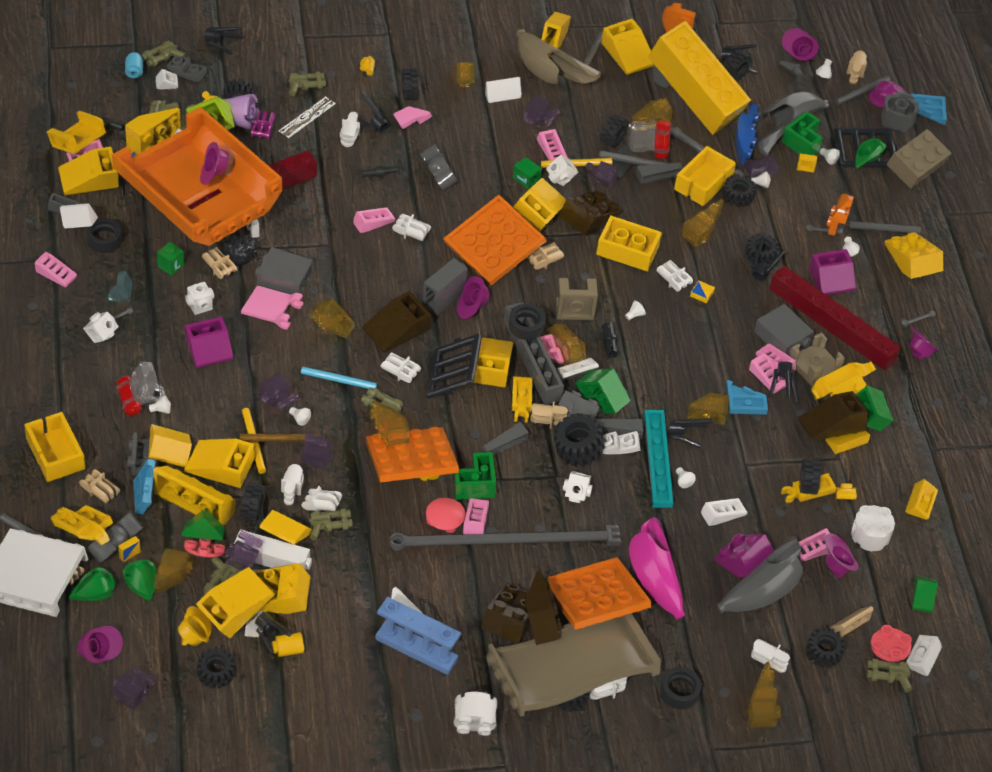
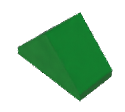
M207 508L187 521L182 530V536L219 541H222L225 533V527Z
M920 575L914 576L912 610L932 613L938 586L935 578Z

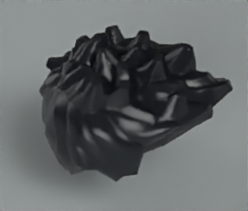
M235 235L224 243L223 254L225 256L229 255V259L236 266L247 264L259 246L255 245L256 240H252V236L240 237Z

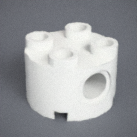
M875 505L861 506L852 526L851 535L855 543L858 542L864 550H882L884 546L889 544L894 530L895 522L891 515V510L887 507Z
M467 692L465 697H461V694L455 698L454 719L457 732L467 734L470 731H478L480 735H490L491 730L496 727L497 699L495 697L490 699L489 694L481 692Z

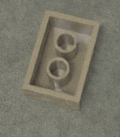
M927 129L896 151L886 165L911 189L943 166L952 153Z

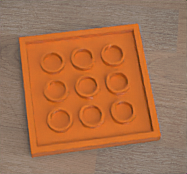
M497 195L443 238L444 242L490 286L546 242V238L500 195Z
M431 427L430 429L422 430L413 429L406 432L395 431L389 434L366 436V444L380 482L459 473L458 463L443 427Z
M618 557L548 577L554 601L575 630L651 608V600Z

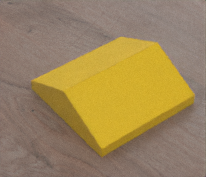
M152 424L150 427L148 458L186 467L192 446L189 434Z
M275 510L269 513L259 527L293 545L309 536L312 532L311 528Z

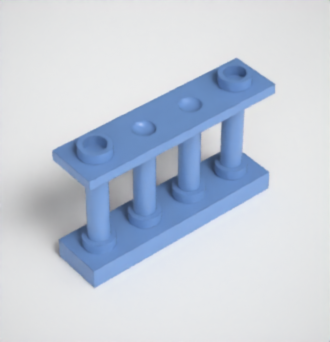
M387 597L377 611V614L386 618V620L377 632L375 639L449 675L459 655L450 652V650L461 636V632Z

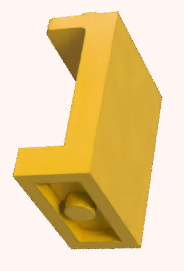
M78 111V123L64 132L51 128L47 131L52 147L75 154L106 133L103 120L100 117Z

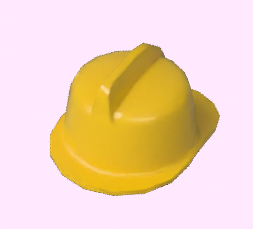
M195 606L188 607L184 619L178 627L183 646L187 644L197 646L202 642H208L212 630L209 618L201 609Z

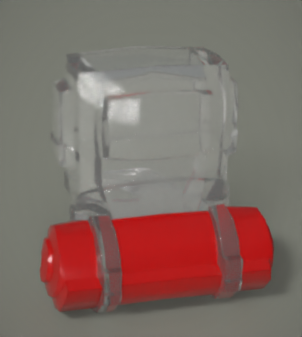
M653 118L651 123H647L645 120L629 123L627 132V145L629 149L633 152L655 151V157L660 159L668 158L671 122L659 120L656 123Z
M140 362L132 372L131 377L124 376L116 382V389L122 401V409L125 410L126 415L131 417L141 412L142 404L157 402L162 396L166 395L163 386L157 385L158 381L152 362ZM155 390L158 391L161 394V396H153Z

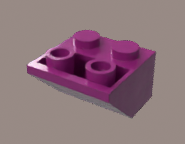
M847 249L812 254L809 271L820 291L829 295L854 291L856 289L853 262Z
M222 317L185 325V340L196 368L233 359L228 331Z
M740 533L733 536L732 541L727 546L721 548L720 553L714 559L737 577H746L774 549L765 534Z

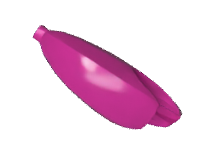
M652 517L642 525L641 532L630 541L629 555L631 563L641 584L652 599L678 620L686 615L683 611L681 589L660 521L656 517Z

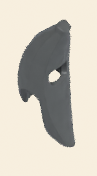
M796 92L784 95L770 103L761 112L760 116L767 112L771 113L775 117L776 127L757 142L759 152L764 157H767L776 142L784 134L785 127L806 111L812 114L828 108V100L823 101L819 96L812 93Z
M788 536L755 569L735 585L722 601L716 604L719 612L722 614L726 611L743 612L765 607L788 594L799 583L803 574V567L798 559L801 547L797 537Z

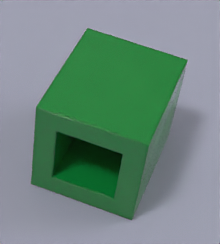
M526 157L514 165L513 179L527 189H530L541 179L542 168Z
M171 242L167 243L157 251L158 267L172 276L184 266V251Z

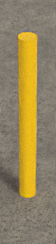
M612 158L575 159L572 162L575 167L612 165ZM554 160L541 161V168H547Z
M244 408L242 413L248 434H256L250 409ZM250 442L255 444V462L258 473L263 474L266 472L259 442Z

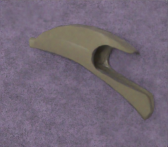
M522 29L518 30L519 55L526 67L540 79L551 84H558L557 77L561 75L569 80L586 84L597 81L601 76V72ZM550 53H552V59L548 57Z

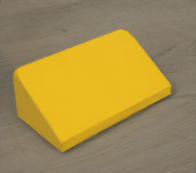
M862 431L855 434L826 438V442L832 451L838 454L868 443L870 434Z
M925 479L915 483L905 512L925 520L929 519L938 490Z

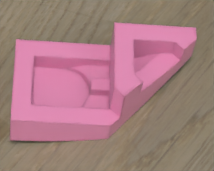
M409 106L393 114L402 129L416 121L421 124L432 117L428 111Z
M553 335L541 336L540 338L551 361L563 364L564 360L560 348L556 347Z

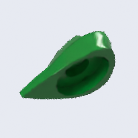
M868 139L859 146L856 154L857 169L865 163L876 161L882 156L886 144L881 139Z
M138 560L129 563L123 570L125 584L135 594L151 602L157 583L155 565L149 560Z
M98 567L92 569L84 575L74 588L69 599L79 601H101L108 599L112 596L115 589L114 579L105 568Z

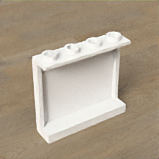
M10 528L0 545V603L57 617L60 611L58 601L80 561L88 560L85 547L80 544H72L60 539H51L40 534L35 535L24 530Z

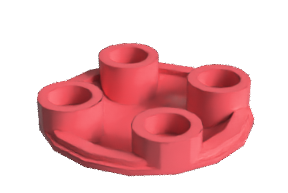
M438 498L432 501L426 510L428 525L445 530L448 533L455 532L456 528L464 522L466 516L465 509L461 503L451 498Z
M199 538V541L185 540L184 549L199 557L214 558L222 556L225 552L224 545L213 544L211 539Z
M883 625L880 630L873 634L871 649L882 660L898 662L910 654L912 639L910 635L905 634L901 630L892 628L890 625Z

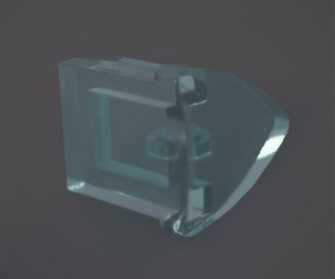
M126 271L118 272L117 286L109 291L108 300L117 302L131 301L132 281Z

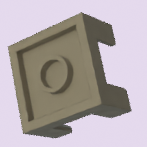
M559 278V297H556L557 319L594 320L598 297L596 279H587L588 290L569 289L568 278Z
M822 332L814 336L812 346L799 352L800 344L792 347L790 357L796 360V370L811 386L814 385L817 379L841 368L845 359L838 352L835 360L825 349L827 338Z

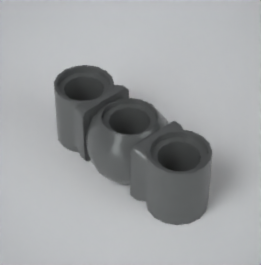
M436 144L420 153L443 191L458 181Z
M129 512L106 531L110 539L108 542L100 545L95 540L87 549L101 563L116 551L120 544L129 540L140 531L143 526Z

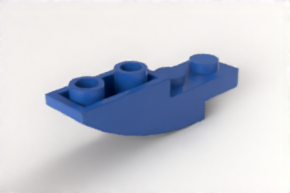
M756 104L751 105L748 115L741 113L738 121L735 147L738 159L742 165H745L746 160L751 158L753 152L751 148H755L758 139L755 137L756 124L754 122L758 123L760 113H758L759 105Z

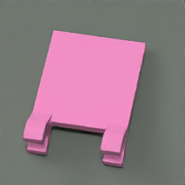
M257 285L242 308L241 314L276 323L282 329L287 330L291 325L290 322H287L290 316L284 312L289 304L294 308L301 309L304 303L300 300L303 296L300 293L287 294Z

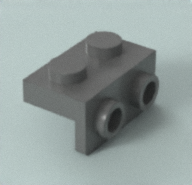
M565 390L558 406L568 409L567 418L571 414L576 416L578 413H582L583 416L588 414L591 418H596L597 414L601 413L602 409L595 400L589 398L587 401L581 398L582 395L574 390L570 393Z
M133 432V440H129V451H132V455H128V467H131L132 475H137L146 460L151 459L148 458L150 439H138V432Z

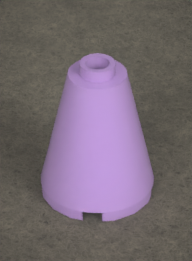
M246 94L223 99L231 104L234 125L252 129L254 119L256 120L259 108H255V103H258L256 95Z

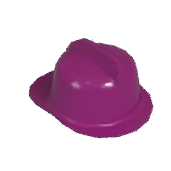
M797 28L790 29L782 37L783 48L794 58L800 61H809L815 58L819 47L818 42L805 31Z
M881 81L870 92L869 99L873 105L883 108L885 98L889 94L894 95L896 92L906 91L899 85H896L895 82Z
M211 142L205 153V160L200 174V182L203 185L208 184L213 176L223 174L228 166L229 153L220 149L216 142Z
M472 276L463 287L457 304V314L462 319L472 317L489 300V290L480 277Z
M910 327L914 335L909 347L914 357L919 360L929 358L935 351H939L922 333L914 327Z
M827 534L825 536V543L829 552L825 562L837 578H841L850 570L857 571L859 565L847 544L837 535Z
M102 626L92 629L83 635L79 640L78 648L75 650L80 652L84 659L92 663H100L119 655L123 646V638L115 627Z

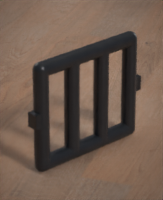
M834 129L836 140L834 147L839 150V161L842 167H856V160H846L842 135H852L855 155L861 145L859 135H869V139L876 138V135H885L890 158L898 150L897 144H894L891 129ZM880 158L861 166L889 168L886 165L888 161H881Z
M475 334L464 339L458 338L453 343L435 349L426 391L428 399L443 394H453L455 390L474 383L482 341L481 334ZM473 344L471 350L441 360L442 354ZM470 358V364L438 374L440 368ZM468 373L466 379L435 389V385L438 382Z

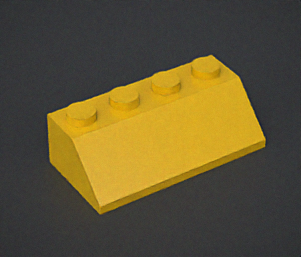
M169 466L155 467L153 470L155 495L195 515L207 508L223 526L236 512L235 499L230 495L223 494L214 487L207 486L196 478L189 477L178 469H173Z

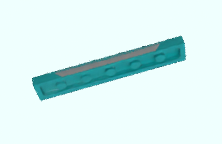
M645 410L644 420L653 508H672L673 495L664 410Z

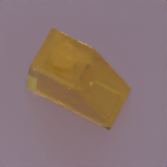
M454 63L455 83L460 84V87H470V84H474V63Z
M667 98L650 101L632 117V120L638 131L656 128V123L659 120L671 122L673 109Z
M333 298L318 302L310 314V317L321 329L344 338L350 335L356 325Z
M710 392L689 404L687 419H714L713 423L725 425L729 395Z
M165 548L154 580L155 593H161L185 581L187 573H191L193 564L190 561L188 552Z

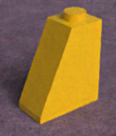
M554 12L545 22L542 40L560 49L568 32L571 16Z

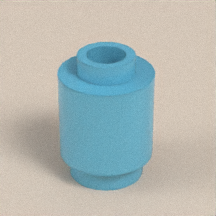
M130 53L125 59V74L130 78H138L143 73V59L138 53Z

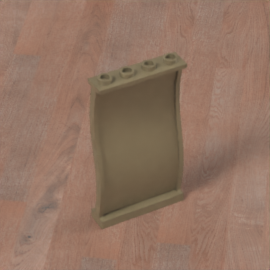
M632 613L576 630L571 623L562 626V630L558 631L560 639L539 645L535 644L534 639L497 648L490 644L488 645L489 654H486L488 665L494 668L496 679L501 681L504 694L509 695L511 706L517 710L520 717L524 716L525 711L558 705L620 678L643 673H650L652 676L659 675L661 659Z

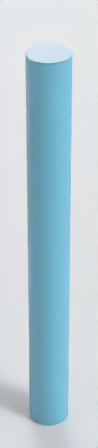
M302 367L301 374L366 389L377 388V383L308 367Z

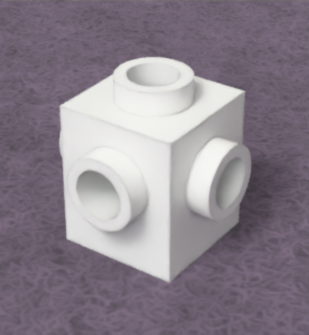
M563 155L556 158L546 168L549 173V179L553 183H558L562 186L578 173L572 160Z
M205 282L187 287L185 299L193 313L197 315L212 310L214 293Z
M97 312L90 317L91 321L83 329L92 341L97 343L110 339L119 326L116 324L114 317L108 312L101 314Z
M572 471L569 479H565L563 490L566 491L565 496L569 497V501L580 503L581 500L584 501L586 499V496L590 497L593 486L589 485L590 475Z

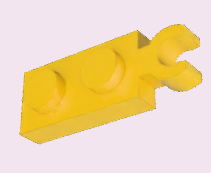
M513 376L512 411H515L514 421L517 422L518 417L523 416L525 423H527L529 412H531L532 378Z
M829 473L820 476L817 495L800 493L799 481L793 482L792 487H783L781 494H789L786 496V503L793 502L795 498L802 502L835 493L837 488Z

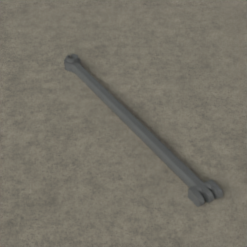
M606 525L605 531L404 536L402 533H393L390 536L389 543L393 550L400 551L405 546L607 541V546H619L622 544V541L620 539L619 526Z

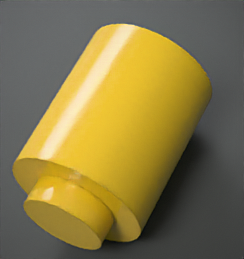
M301 632L293 633L290 637L287 635L275 636V641H272L274 654L278 653V657L304 653Z

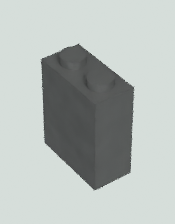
M271 247L270 251L265 253L261 266H258L256 269L257 285L287 294H301L313 273V260Z
M453 258L424 282L422 305L434 316L440 314L461 296L466 283L468 269L463 263Z
M785 304L757 319L754 330L765 343L772 344L789 356L793 346L800 344V351L803 348H808L813 342L814 331Z

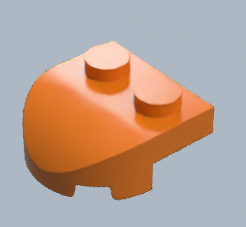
M673 3L672 6H666L662 15L663 26L666 32L684 21L693 29L696 13L682 9L681 3Z
M841 194L837 205H833L830 213L832 216H829L826 225L829 227L828 234L835 236L838 224H846L854 196Z

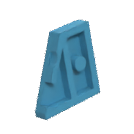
M911 94L915 97L916 103H919L918 114L940 124H946L945 97Z
M727 380L726 390L729 414L767 415L768 405L765 394L755 392L745 386L742 389L733 385V381Z
M147 459L133 481L135 514L143 515L146 509L151 506L155 460Z

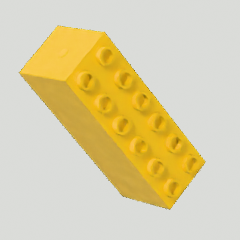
M686 21L662 35L648 56L712 135L738 119L751 101Z

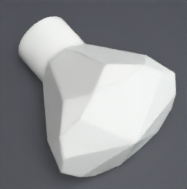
M826 59L824 64L816 70V74L823 78H831L830 66L832 61Z
M822 148L820 150V154L825 157L828 164L833 165L839 159L840 153L837 149L826 150Z
M763 172L758 177L751 178V181L764 188H769L771 178L768 172Z
M846 237L843 249H847L850 257L858 254L860 247L852 241L851 237Z
M634 301L625 317L630 321L634 317L646 315L643 305Z
M166 395L162 396L155 404L149 405L150 412L170 413L171 403Z
M292 407L289 410V413L294 416L298 425L303 426L310 420L311 411L308 408L297 409Z
M681 467L677 468L676 473L679 486L688 488L693 485L695 474L684 471Z

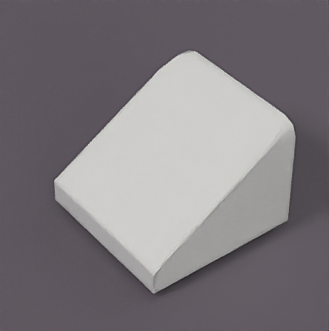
M161 69L156 76V88L177 89V74Z

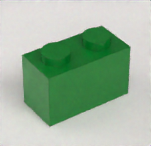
M866 385L856 394L868 411L867 427L882 431L893 421L881 390Z

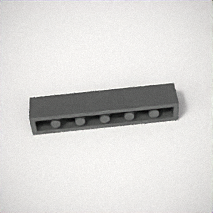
M524 303L506 306L504 322L543 404L546 405L560 401L564 385L540 336L531 340H523L515 337L509 330L508 324L511 310ZM530 317L516 319V322L524 327L534 326Z

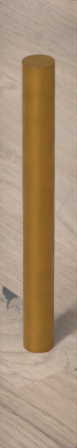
M240 434V440L246 442H318L319 435Z

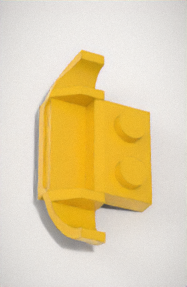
M872 362L865 364L848 363L817 379L811 392L816 401L828 395L833 396L853 391L856 395L866 386L863 377L872 373L876 368Z
M85 505L76 512L61 507L57 510V513L51 516L54 526L78 536L80 539L96 540L100 545L110 540L105 529L113 523L111 516Z

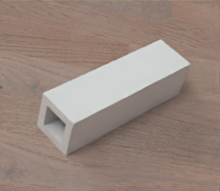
M244 530L239 531L233 545V557L271 568L300 563L305 570H309L312 564L310 549Z

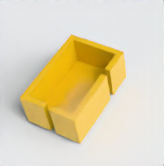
M706 146L677 174L674 190L686 197L690 195L691 200L704 206L722 189L725 180L734 175L736 162Z
M63 412L45 417L47 433H44L42 419L24 424L26 440L39 466H41L47 482L85 470L84 454Z

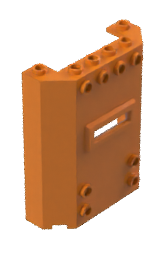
M199 107L186 114V129L134 157H131V150L127 146L111 154L113 169L193 242L210 246L268 213L282 192V177L204 109ZM211 142H216L220 149L229 153L228 166L223 174L213 176L208 184L203 185L200 182V174L205 160V153L208 145ZM219 189L222 192L192 210L188 207L193 202L202 199L213 191Z

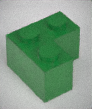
M806 111L785 127L782 143L799 155H817L820 152L823 137L817 134L820 120Z
M614 368L590 370L575 382L583 398H596L604 414L617 413L631 401Z
M493 452L473 453L472 468L459 469V473H454L455 500L495 498L496 478Z

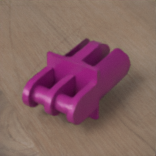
M260 110L256 120L254 119L251 137L259 136V138L265 137L269 140L276 116L275 113L272 112L269 119V112L264 111L262 117V111Z

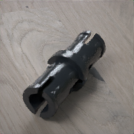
M608 322L602 325L604 331L603 343L606 345L607 357L611 358L612 352L613 358L618 356V338L615 335L614 323L609 322L610 328H608Z

